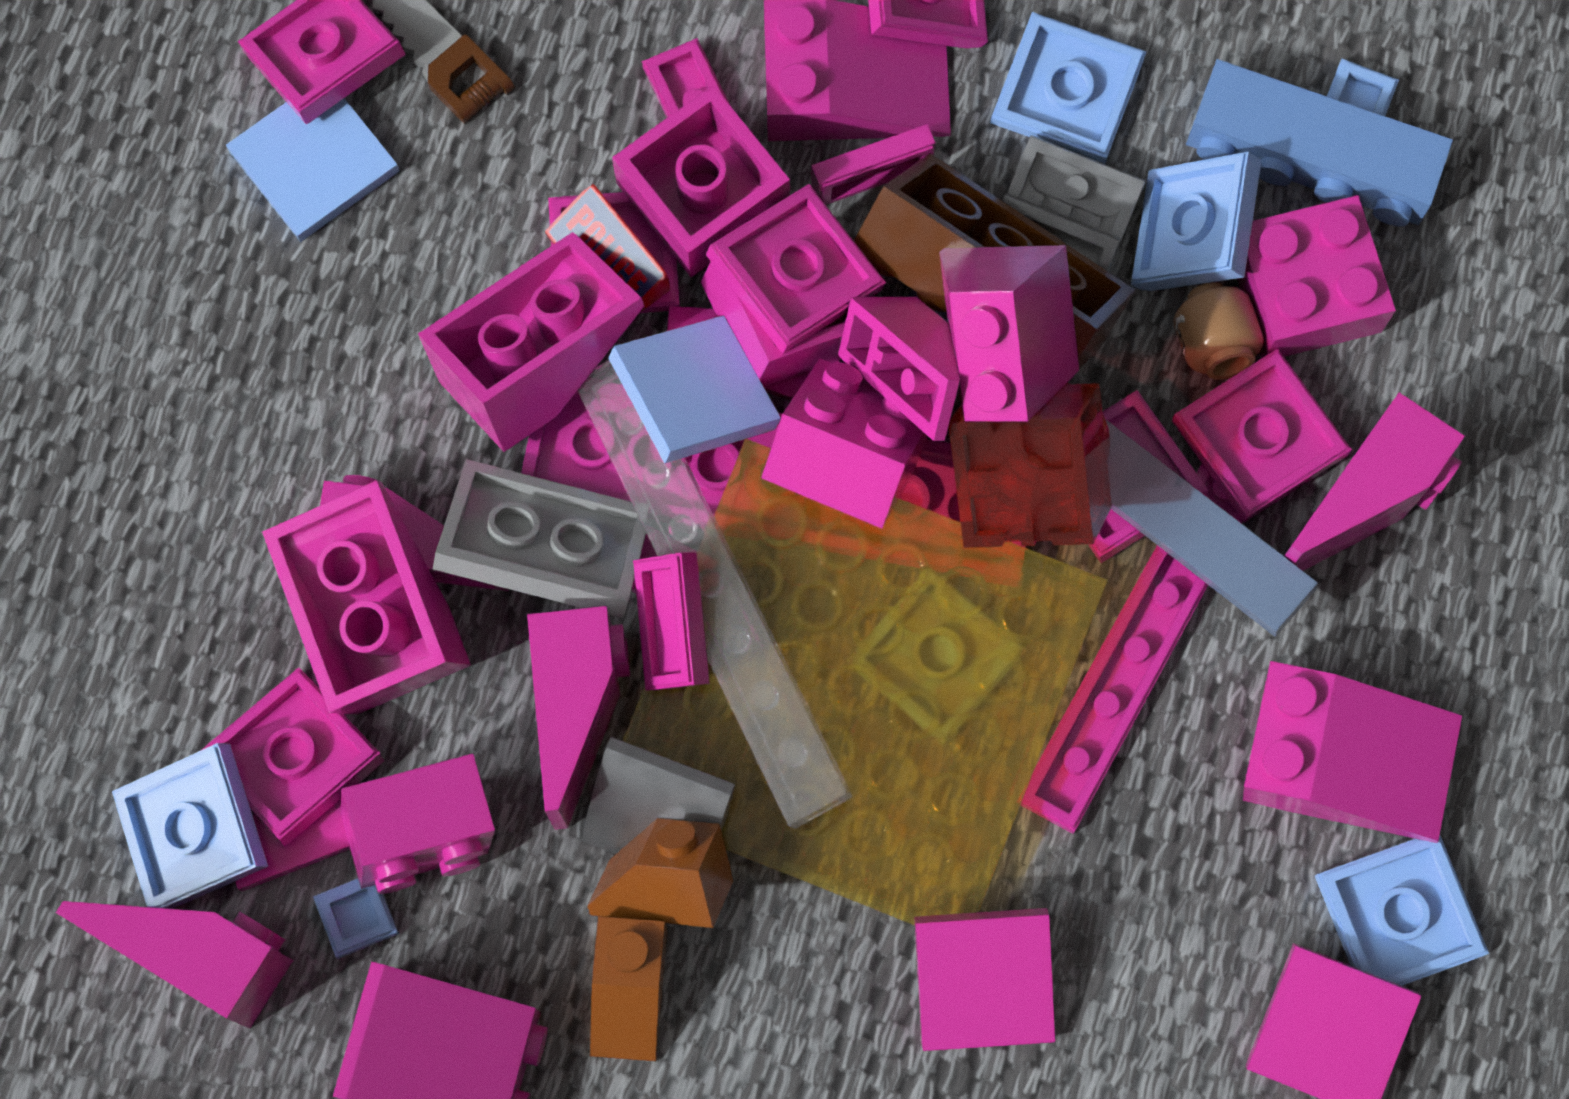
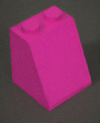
M1066 245L944 248L939 254L947 319L960 378L958 393L964 420L1028 422L1079 371Z
M371 961L333 1097L338 1099H530V1093L520 1090L526 1065L538 1066L546 1043L548 1027L538 1025L541 1013L534 1007Z

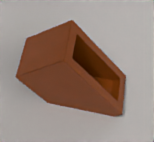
M663 818L654 820L609 860L587 905L590 915L665 921V923L714 928L734 881L720 824Z
M598 916L592 976L590 1057L656 1062L668 932L665 921Z

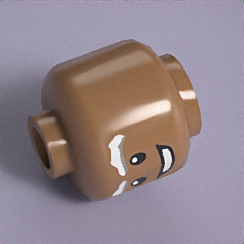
M1218 282L1205 283L1190 291L1187 296L1188 299L1177 309L1173 320L1185 360L1190 368L1199 373L1207 374L1209 378L1223 380L1234 377L1254 364L1255 357L1260 353L1265 338L1253 303L1247 292L1236 287L1223 286Z

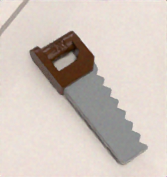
M367 0L373 2L372 7L375 13L383 15L384 25L393 28V35L398 40L403 41L404 51L413 54L414 64L423 67L422 73L428 82L430 90L463 124L502 91L508 95L515 88L510 78L468 35L462 36L426 0ZM475 63L485 74L457 97L451 91L453 80Z

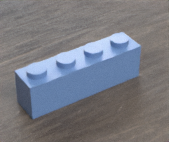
M1216 59L1186 145L1196 148L1198 156L1203 160L1250 152L1261 159L1259 178L1267 183L1285 186L1289 185L1292 181L1315 189L1314 195L1325 203L1358 195L1361 205L1373 209L1374 217L1381 222L1393 226H1405L1409 222L1419 225L1430 208L1453 139Z

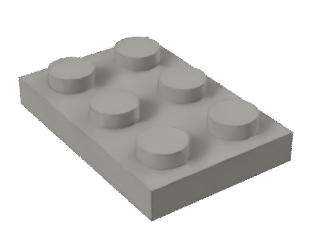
M466 459L435 552L433 570L580 608L607 606L609 615L624 619L635 577L633 560L640 558L653 507Z

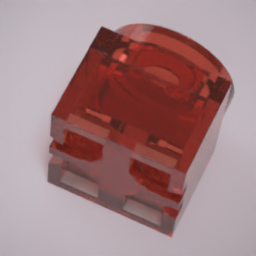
M1066 383L1028 422L965 421L962 406L960 405L949 422V434L963 547H1002L1005 542H1021L1022 546H1035L1037 541H1052L1054 545L1094 544L1112 507L1107 464L1110 453V433L1102 413L1099 383L1074 385Z

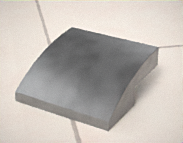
M1031 135L1008 193L1004 195L1002 201L1106 271H1109L1146 180Z
M610 737L594 785L582 841L616 854L657 818L720 824L722 830L729 813L735 784Z

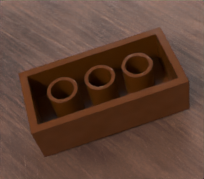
M931 153L883 186L854 239V242L878 273L887 277L897 278L916 291L923 303L939 312H947L939 254L942 249L1066 245L1079 369L1102 346L1136 291Z

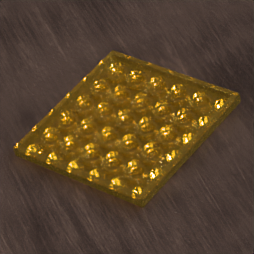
M745 438L697 556L709 684L645 691L644 687L623 742L735 784L729 813L721 830L727 851L914 926V917L977 913L983 903L1107 579L979 529L975 534L974 528L902 499H898L883 528H879L762 479L761 477L771 448Z

